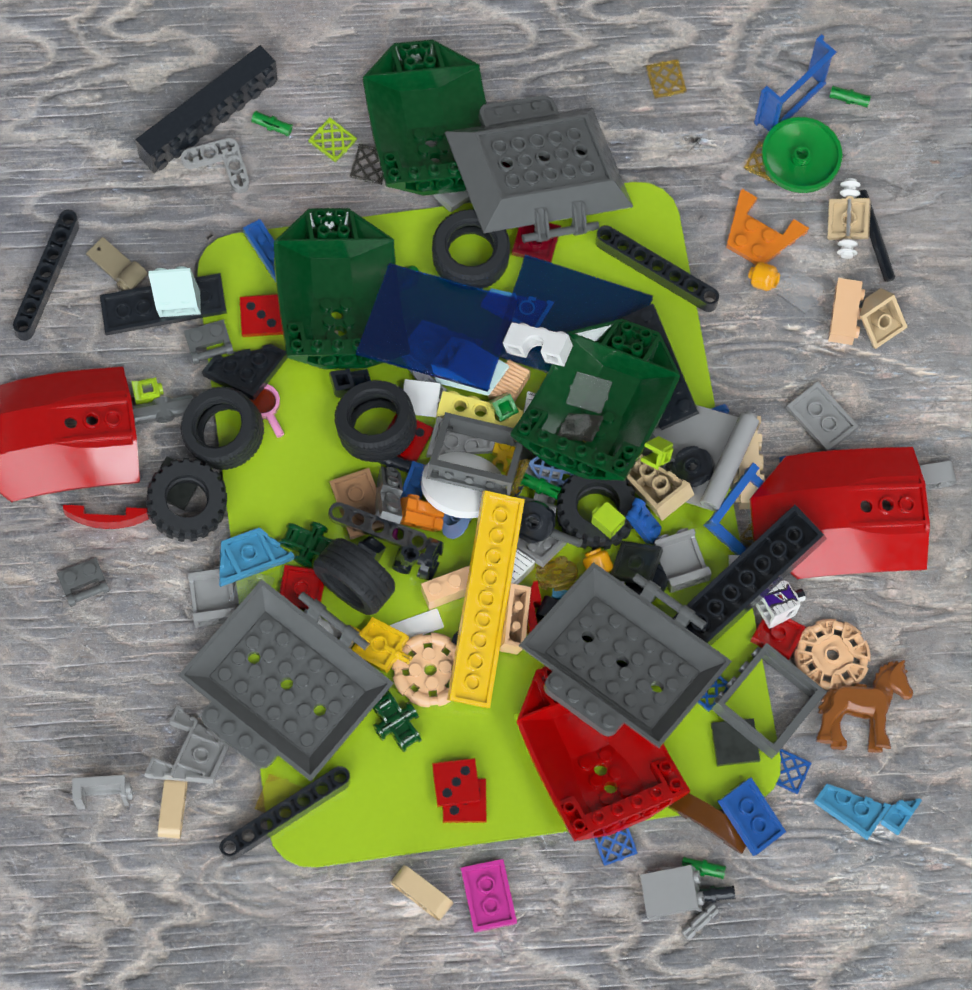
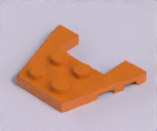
M741 189L726 246L729 250L755 265L759 262L767 264L779 255L782 250L791 246L798 238L806 235L809 231L807 226L793 219L782 235L751 217L748 213L756 203L757 197Z

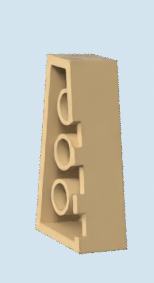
M757 416V419L759 420V425H760V424H761V416ZM759 425L737 470L733 483L738 482L745 469L752 463L759 467L756 475L765 481L764 474H761L764 460L763 455L759 454L762 447V434H758ZM751 482L747 484L735 501V503H738L739 510L750 509L749 499L758 489Z
M641 454L626 479L629 481L628 485L633 486L635 493L663 521L693 497L694 492L690 483L679 479L672 472L666 471L660 466L659 470L641 462V457L644 456Z

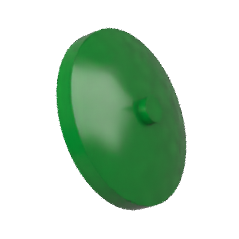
M793 117L781 121L768 132L762 147V164L769 178L781 188L795 193H811L826 187L837 176L842 163V147L836 134L824 123L808 117Z

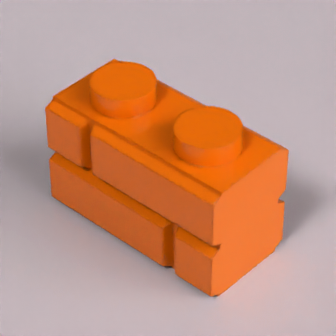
M408 494L407 497L400 498L403 516L400 524L430 532L441 531L445 513L432 506L427 499L426 501L420 500L418 495Z

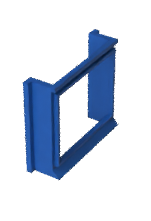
M821 34L815 41L808 71L781 97L768 86L761 91L754 121L756 126L760 123L765 129L770 131L781 121L791 118L826 85L825 81L831 59L837 52L823 41L825 36ZM811 77L819 82L779 120L782 105Z
M752 463L745 469L744 474L726 496L720 508L704 524L712 534L736 555H741L747 548L719 522L749 482L757 488L764 482L756 475L759 467L755 463Z

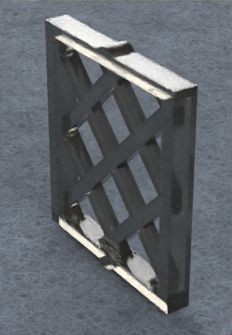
M359 144L350 173L351 178L382 185L384 180L383 174L381 177L378 174L382 170L381 168L376 170L373 166L379 162L375 147ZM363 149L372 150V152L365 154ZM360 151H361V153L363 154V156L358 159L359 154H360ZM374 154L377 159L371 162L368 157ZM366 159L368 164L362 167L360 161ZM356 164H358L359 169L355 171ZM371 167L373 172L367 175L364 169ZM362 171L365 176L362 177L356 174ZM375 174L378 180L370 179L369 177Z

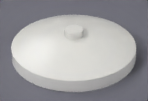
M450 452L439 455L438 460L501 474L498 468L491 462L471 453ZM428 462L421 478V489L427 501L445 514L459 518H478L482 491L427 479Z

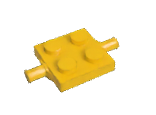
M374 617L370 619L367 626L362 630L353 627L370 645L364 650L355 643L351 650L375 668L388 673L394 662L398 659L407 664H410V661H412V656L403 652V648L409 640L407 634Z

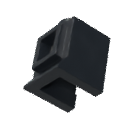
M368 536L357 545L378 562L386 549L383 543L372 536Z

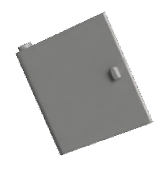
M696 405L699 414L664 430H661L659 425H657L653 435L655 437L660 436L673 443L672 457L674 459L677 458L676 455L680 450L689 446H698V448L709 452L714 462L713 474L710 480H707L704 484L698 487H691L694 496L686 501V503L716 511L720 508L759 425L757 415L749 411L741 413L739 417ZM691 463V467L688 470H694L697 465Z

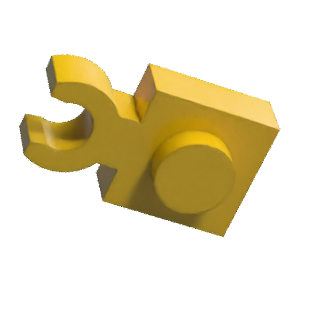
M495 442L492 455L497 457L493 459L492 464L496 466L497 463H502L504 465L503 472H506L508 468L506 458L512 460L516 447Z

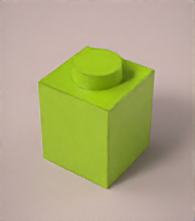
M606 501L602 506L599 504L593 510L591 523L611 539L625 524L626 517Z

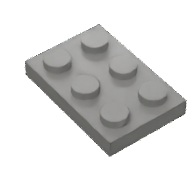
M818 381L786 407L824 451H831L859 427Z

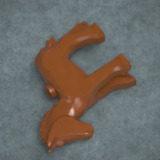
M905 660L901 662H888L887 665L884 664L883 667H880L879 672L875 674L873 688H868L865 684H855L854 686L830 689L821 699L823 703L818 706V713L822 714L816 742L831 744V749L845 750L847 748V740L842 735L840 723L843 716L847 714L870 720L868 752L882 753L883 748L891 749L885 725L886 714L892 702L893 692L904 700H909L913 696V690L906 676L908 671L904 669Z

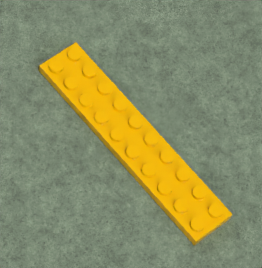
M486 490L482 491L447 697L448 701L490 708L525 499Z

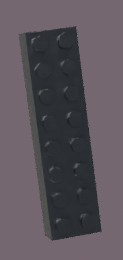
M259 45L136 138L139 158L153 173L166 168L168 163L174 158H179L184 150L190 146H195L200 138L212 133L217 125L225 123L236 111H241L246 103L258 98L267 87L271 88L278 80L276 61Z
M794 505L687 604L707 624L703 629H700L690 621L686 629L712 646L826 540L825 535Z

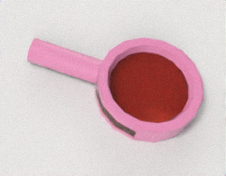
M267 384L258 397L251 401L260 411L262 418L269 421L277 438H280L284 435V432L275 417L280 407V397L276 389Z

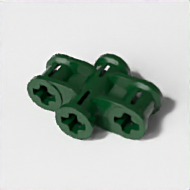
M313 521L310 524V531L296 524L288 523L284 538L280 539L279 543L287 549L298 552L299 555L295 556L294 560L298 564L310 568L313 564L312 559H317L333 539L323 536L324 533L328 532L326 526Z
M388 690L373 707L375 713L382 720L378 724L374 723L373 728L382 741L391 733L402 752H405L407 747L415 742L422 741L419 733L410 722V720L417 719L419 716L410 702H407L406 706L401 709Z

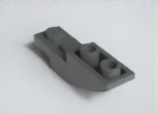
M380 467L376 489L375 515L400 524L403 517L400 501L403 487L401 472L393 467Z

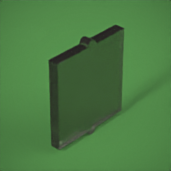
M568 413L564 423H561L558 436L565 437L568 440L592 442L596 432L600 431L599 426L603 416Z

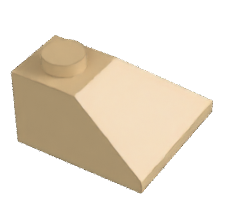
M880 288L865 298L860 317L873 348L877 349L905 330L907 324L894 294Z

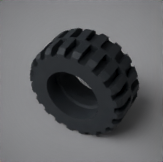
M183 458V461L180 462L175 459L168 466L164 464L160 467V471L158 473L155 472L152 476V481L147 488V510L151 522L157 526V530L160 533H166V537L170 539L175 537L181 542H184L185 539H190L191 542L197 541L198 537L205 538L209 532H214L224 518L227 505L226 486L224 481H221V475L217 471L214 472L212 466L208 463L203 465L201 460L195 459V462L189 461V458ZM181 483H192L199 486L206 494L207 503L205 509L194 517H181L174 514L167 505V495L171 488Z
M572 474L568 478V483H564L561 487L562 493H559L557 521L559 526H562V532L582 539L583 542L580 548L583 549L590 546L592 550L599 547L608 550L612 544L615 546L621 544L622 539H626L630 535V530L633 529V526L627 519H625V524L609 539L596 526L580 516L577 511V505L587 495L602 494L610 498L615 503L617 511L625 517L628 511H631L634 499L637 498L634 496L635 490L633 486H628L629 481L627 479L625 481L585 479Z

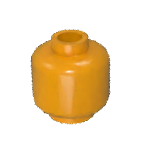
M759 262L755 267H751L748 278L751 279V285L754 288L770 291L777 287L780 273H778V269L775 266Z
M601 548L585 554L586 557L583 559V564L586 570L593 562L606 572H610L613 569L612 561L606 550L601 551Z

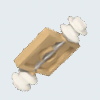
M847 178L840 183V186L844 187V190L840 191V195L846 199H829L828 240H840L837 245L841 249L837 251V254L841 255V258L851 259L854 255H857V251L853 250V247L858 245L854 241L855 239H869L871 201L870 198L854 199L860 195L856 188L860 187L861 184L853 178Z

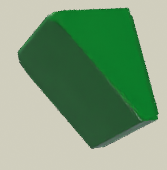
M508 392L489 401L500 422L519 413L511 394Z

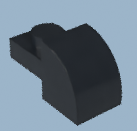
M344 369L329 373L334 395L338 398L343 397L348 390L356 385L371 381L368 369L357 371Z

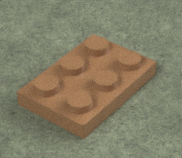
M369 468L329 481L336 502L344 503L375 515L377 488ZM339 508L341 516L343 517L344 511L341 508ZM355 515L352 517V522L359 526L364 523V519L360 515ZM380 522L372 524L374 532L384 529ZM346 527L350 540L366 535Z

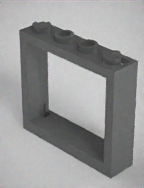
M445 412L429 462L427 479L473 490H486L510 496L524 446L518 441L515 442L516 440L510 436L514 428ZM447 431L516 447L508 475L505 476L438 460Z
M766 643L762 649L757 647L750 655L753 658L750 663L746 661L738 670L741 673L738 678L732 677L726 685L729 688L726 693L721 691L714 699L716 705L712 710L756 745L763 753L773 759L825 695L826 691ZM762 658L810 697L774 743H771L725 705Z

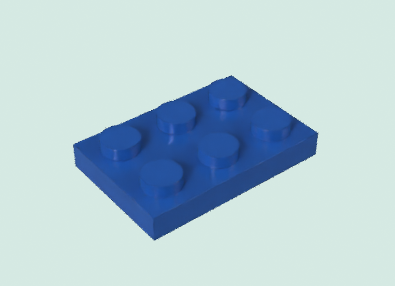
M751 777L718 800V803L752 856L759 854L786 833V830Z

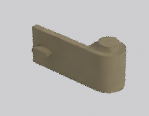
M104 237L86 253L91 260L117 282L116 285L122 291L134 289L148 275L139 263L128 260Z

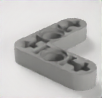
M225 138L183 151L181 160L185 168L195 169L224 161L233 191L244 193L249 189V178L236 140ZM230 145L232 151H228V149H226V146ZM218 147H220V150H221V153H222V154H220V155H219ZM207 150H214L215 155L208 158L204 155ZM200 152L202 160H200L198 156V153ZM188 156H192L193 162H189ZM232 162L240 163V167L236 170L229 167ZM240 175L243 186L237 184L236 176Z

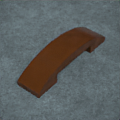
M688 793L668 807L683 818H689L724 841V844L738 853L742 854L746 845L727 815L705 801Z

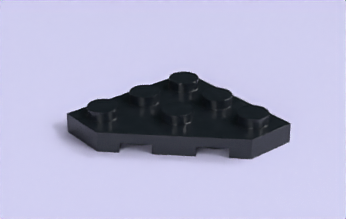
M268 344L262 346V349L253 351L250 349L234 352V355L222 357V355L214 356L202 370V375L224 387L237 389L254 401L287 360L286 351Z

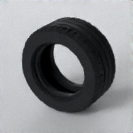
M474 209L455 212L446 217L437 227L432 242L433 263L440 277L449 285H452V287L460 288L461 290L466 289V291L482 290L496 283L507 269L510 255V242L507 231L500 230L483 233ZM465 234H476L484 237L491 244L494 251L485 263L478 266H465L452 258L449 252L451 243L456 238Z
M374 380L360 383L348 390L336 406L335 425L340 441L349 454L362 461L382 462L395 458L409 447L415 437L417 421L411 400L402 388L391 382ZM372 408H386L397 414L395 423L389 430L381 434H362L354 428L357 419L364 412Z
M224 386L207 389V391H203L194 397L183 413L180 426L181 437L191 454L198 460H201L204 465L208 463L213 469L217 470L233 469L243 465V463L245 464L260 448L259 445H261L264 435L263 418L255 404L241 391ZM234 410L239 412L242 424L236 438L225 446L212 447L206 445L204 430L209 419L219 411Z
M333 539L314 561V572L322 583L338 598L363 614H376L395 592V582L388 571L370 554L346 539Z

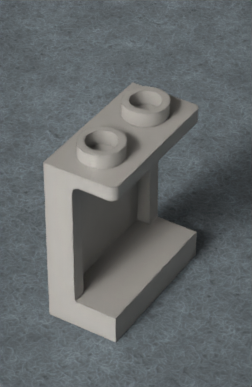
M684 528L671 536H668V534L659 536L654 541V546H660L663 549L659 564L663 567L668 578L667 586L670 593L710 581L712 574L709 566L706 567L695 538L696 532L694 529L688 530V528Z
M220 566L214 567L213 570L196 569L192 573H188L195 628L223 624L236 609L233 584L219 586Z
M125 775L72 778V800L77 810L86 809V796L121 794L125 806H129V800H133V787H131L130 781L127 782Z
M692 865L640 875L647 918L651 921L659 920L660 917L694 910L702 911V905L705 904L704 895L702 891L699 892L698 883H701V876L699 870H696Z

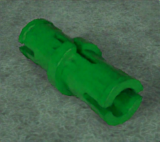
M832 86L829 98L842 100L849 105L852 103L868 108L871 96L855 92L854 89L847 90Z
M258 111L254 112L251 119L252 123L266 127L268 131H276L286 136H290L293 129L292 124L280 121L276 116L270 117Z
M526 472L522 474L524 478L520 477L519 484L535 490L537 494L543 493L558 500V494L562 493L561 487L547 482L544 478L539 479Z
M683 856L681 867L689 864L695 867L696 870H699L702 877L708 875L724 879L725 865L709 863L705 859L700 861Z

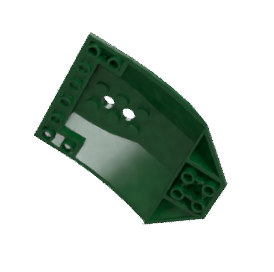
M433 39L393 43L363 76L369 121L386 187L423 196L465 191L467 189L445 132L482 126L478 114L481 107L487 103L480 65ZM427 141H434L437 145L429 147L425 143ZM432 158H436V159H438V160H440V161H439V162H433L431 159H432Z
M309 208L274 241L276 287L287 358L322 369H364L410 355L398 287L394 248L395 239L349 208ZM339 312L343 317L335 319L331 314ZM335 331H342L345 335L339 336Z
M618 319L567 332L573 347L565 365L552 364L536 395L510 433L512 438L547 464L585 479L625 481L645 449V443L653 435L680 378L677 367L660 332L625 319ZM591 421H598L601 425L593 428L589 426V423ZM588 438L590 441L583 442L581 439Z

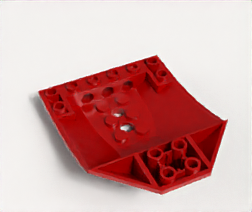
M123 366L52 373L19 379L0 385V494L10 502L75 489L140 483L137 435L132 400ZM95 417L98 422L95 425H90L86 422V418ZM68 418L74 419L77 423L76 427H66L65 420Z
M913 447L844 449L789 455L784 457L749 499L754 541L763 535L794 505L825 535L826 540L791 572L797 580L847 574L927 570L930 531L925 480ZM883 500H886L890 503V511H887L882 507ZM862 501L870 503V512H864L861 509Z
M545 666L536 670L518 716L517 725L536 771L574 842L612 835L651 818L690 793L688 785L669 755L664 743L658 748L625 723L614 735H602L546 694L544 684L547 677L553 672L551 669ZM597 766H603L607 772L604 775H598L594 769ZM611 785L615 787L616 791L608 793L605 787Z

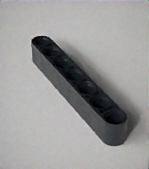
M67 209L60 213L13 321L15 334L20 340H29L34 335L79 230L77 215L72 210ZM67 220H73L71 224H65ZM61 237L66 238L62 242L57 241ZM52 255H58L56 259H50ZM44 273H51L48 277H42ZM38 290L43 291V293L40 295L34 294ZM30 308H35V309H36V310H35L34 312H32V313H28V312H27V310L30 309ZM22 326H28L24 331L19 330Z
M604 225L598 229L596 245L602 251L705 312H712L717 308L719 293L715 288L614 228ZM608 236L610 239L603 240L601 237ZM625 246L627 250H620L618 247ZM641 256L644 260L639 261L635 257ZM658 266L662 270L655 271L653 267ZM677 277L679 281H672L670 278ZM693 287L696 291L691 292L687 288ZM710 297V298H712L714 301H713V302H707V301L705 300V298Z
M342 766L332 769L224 838L220 843L222 857L228 861L236 860L344 791L350 785L349 771ZM339 774L346 776V780L342 783L335 781V777ZM320 786H326L328 788V791L325 794H319L316 792L317 788ZM303 797L310 800L306 806L298 804V801ZM284 809L291 811V815L287 818L280 816V812ZM265 821L273 823V826L268 830L261 827ZM246 833L254 834V839L246 842L243 840V836ZM227 845H234L236 847L233 853H226L224 849Z

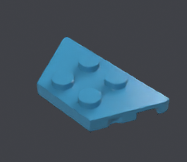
M260 527L221 541L219 586H225L293 561L295 556L291 551L288 553L280 547V543L270 538Z

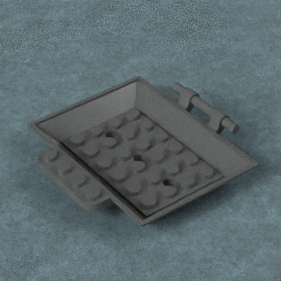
M546 95L485 104L481 107L478 117L482 126L445 132L483 233L535 225L534 233L522 235L523 243L548 241L553 237L570 234L576 236L586 234L587 231L598 230V221L587 223L586 215L633 207L593 108L559 113L554 100ZM576 150H581L585 155H579ZM539 156H544L548 161L540 160ZM506 162L507 164H510L511 167L506 168L502 166L501 163ZM572 218L571 226L549 230V222Z
M593 562L519 644V647L553 671L547 677L544 684L546 694L604 736H612L625 723L660 748L732 661L686 629L690 621L700 629H703L707 622L698 617L696 612L687 605L683 606L663 592L661 587L652 580L648 581L638 573L634 576L633 581L644 588L641 595H639ZM655 597L678 612L675 620L651 604ZM582 636H590L593 641L585 642ZM622 660L627 666L620 667L616 662ZM651 686H659L662 692H654Z
M261 579L178 676L211 701L202 712L203 724L253 765L264 769L269 767L280 756L308 780L312 781L394 683L350 649L354 642L364 650L370 645L369 642L359 635L360 633L356 629L344 624L326 610L327 607L320 601L314 600L305 592H302L298 598L309 606L308 612L305 614ZM321 617L342 632L340 639H337L318 624ZM258 654L260 661L252 664L248 661L249 656ZM284 680H290L293 682V686L291 689L285 690L281 687V683ZM317 706H323L326 708V713L322 716H317L314 713V709Z

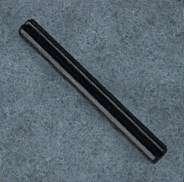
M867 190L859 191L860 195L857 198H869ZM871 204L870 240L884 281H893L895 274Z

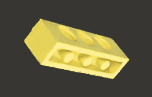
M443 391L437 410V417L444 418L445 412L514 428L522 417L523 410L517 407L519 413L507 418L503 422H499L495 419L497 415L489 401H482L476 396H462L455 391ZM458 406H463L465 410L462 412H458L455 410V408ZM483 411L486 415L479 417L475 413Z

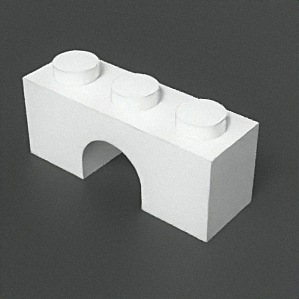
M512 322L503 341L508 354L524 358L527 357L532 348L543 346L540 352L544 361L560 366L565 365L573 347L570 337L562 331H549L543 327L535 328L525 323L517 324Z

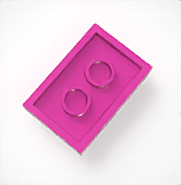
M500 859L462 867L461 874L474 933L517 924L504 860Z

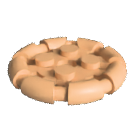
M837 619L819 620L815 622V625L806 627L801 634L797 649L794 650L796 667L821 688L828 691L842 686L859 684L868 672L867 665L871 660L867 640L864 641L862 638V633L852 624L846 621L844 623L836 621ZM834 629L842 631L841 636L833 635ZM821 632L823 636L818 638L816 633ZM854 640L857 645L853 647L849 641ZM806 646L813 647L811 652L805 651ZM829 650H834L838 653L836 660H831L827 657ZM854 658L860 660L859 665L853 663ZM811 663L816 668L812 671L808 668V665ZM847 672L849 674V678L845 680L842 674ZM823 676L831 677V681H824Z
M432 632L431 635H415L407 641L403 648L404 653L409 654L412 651L415 654L410 664L398 659L392 665L394 684L402 696L408 697L411 703L422 707H430V705H438L439 707L451 702L447 700L449 688L445 686L451 680L456 645L451 641L450 637ZM432 643V648L424 649V644ZM445 647L451 651L448 656L442 652ZM430 665L434 666L437 670L431 676L424 672V669ZM402 670H409L410 676H404ZM415 685L419 690L414 692L411 690V687ZM437 690V696L429 697L428 691Z

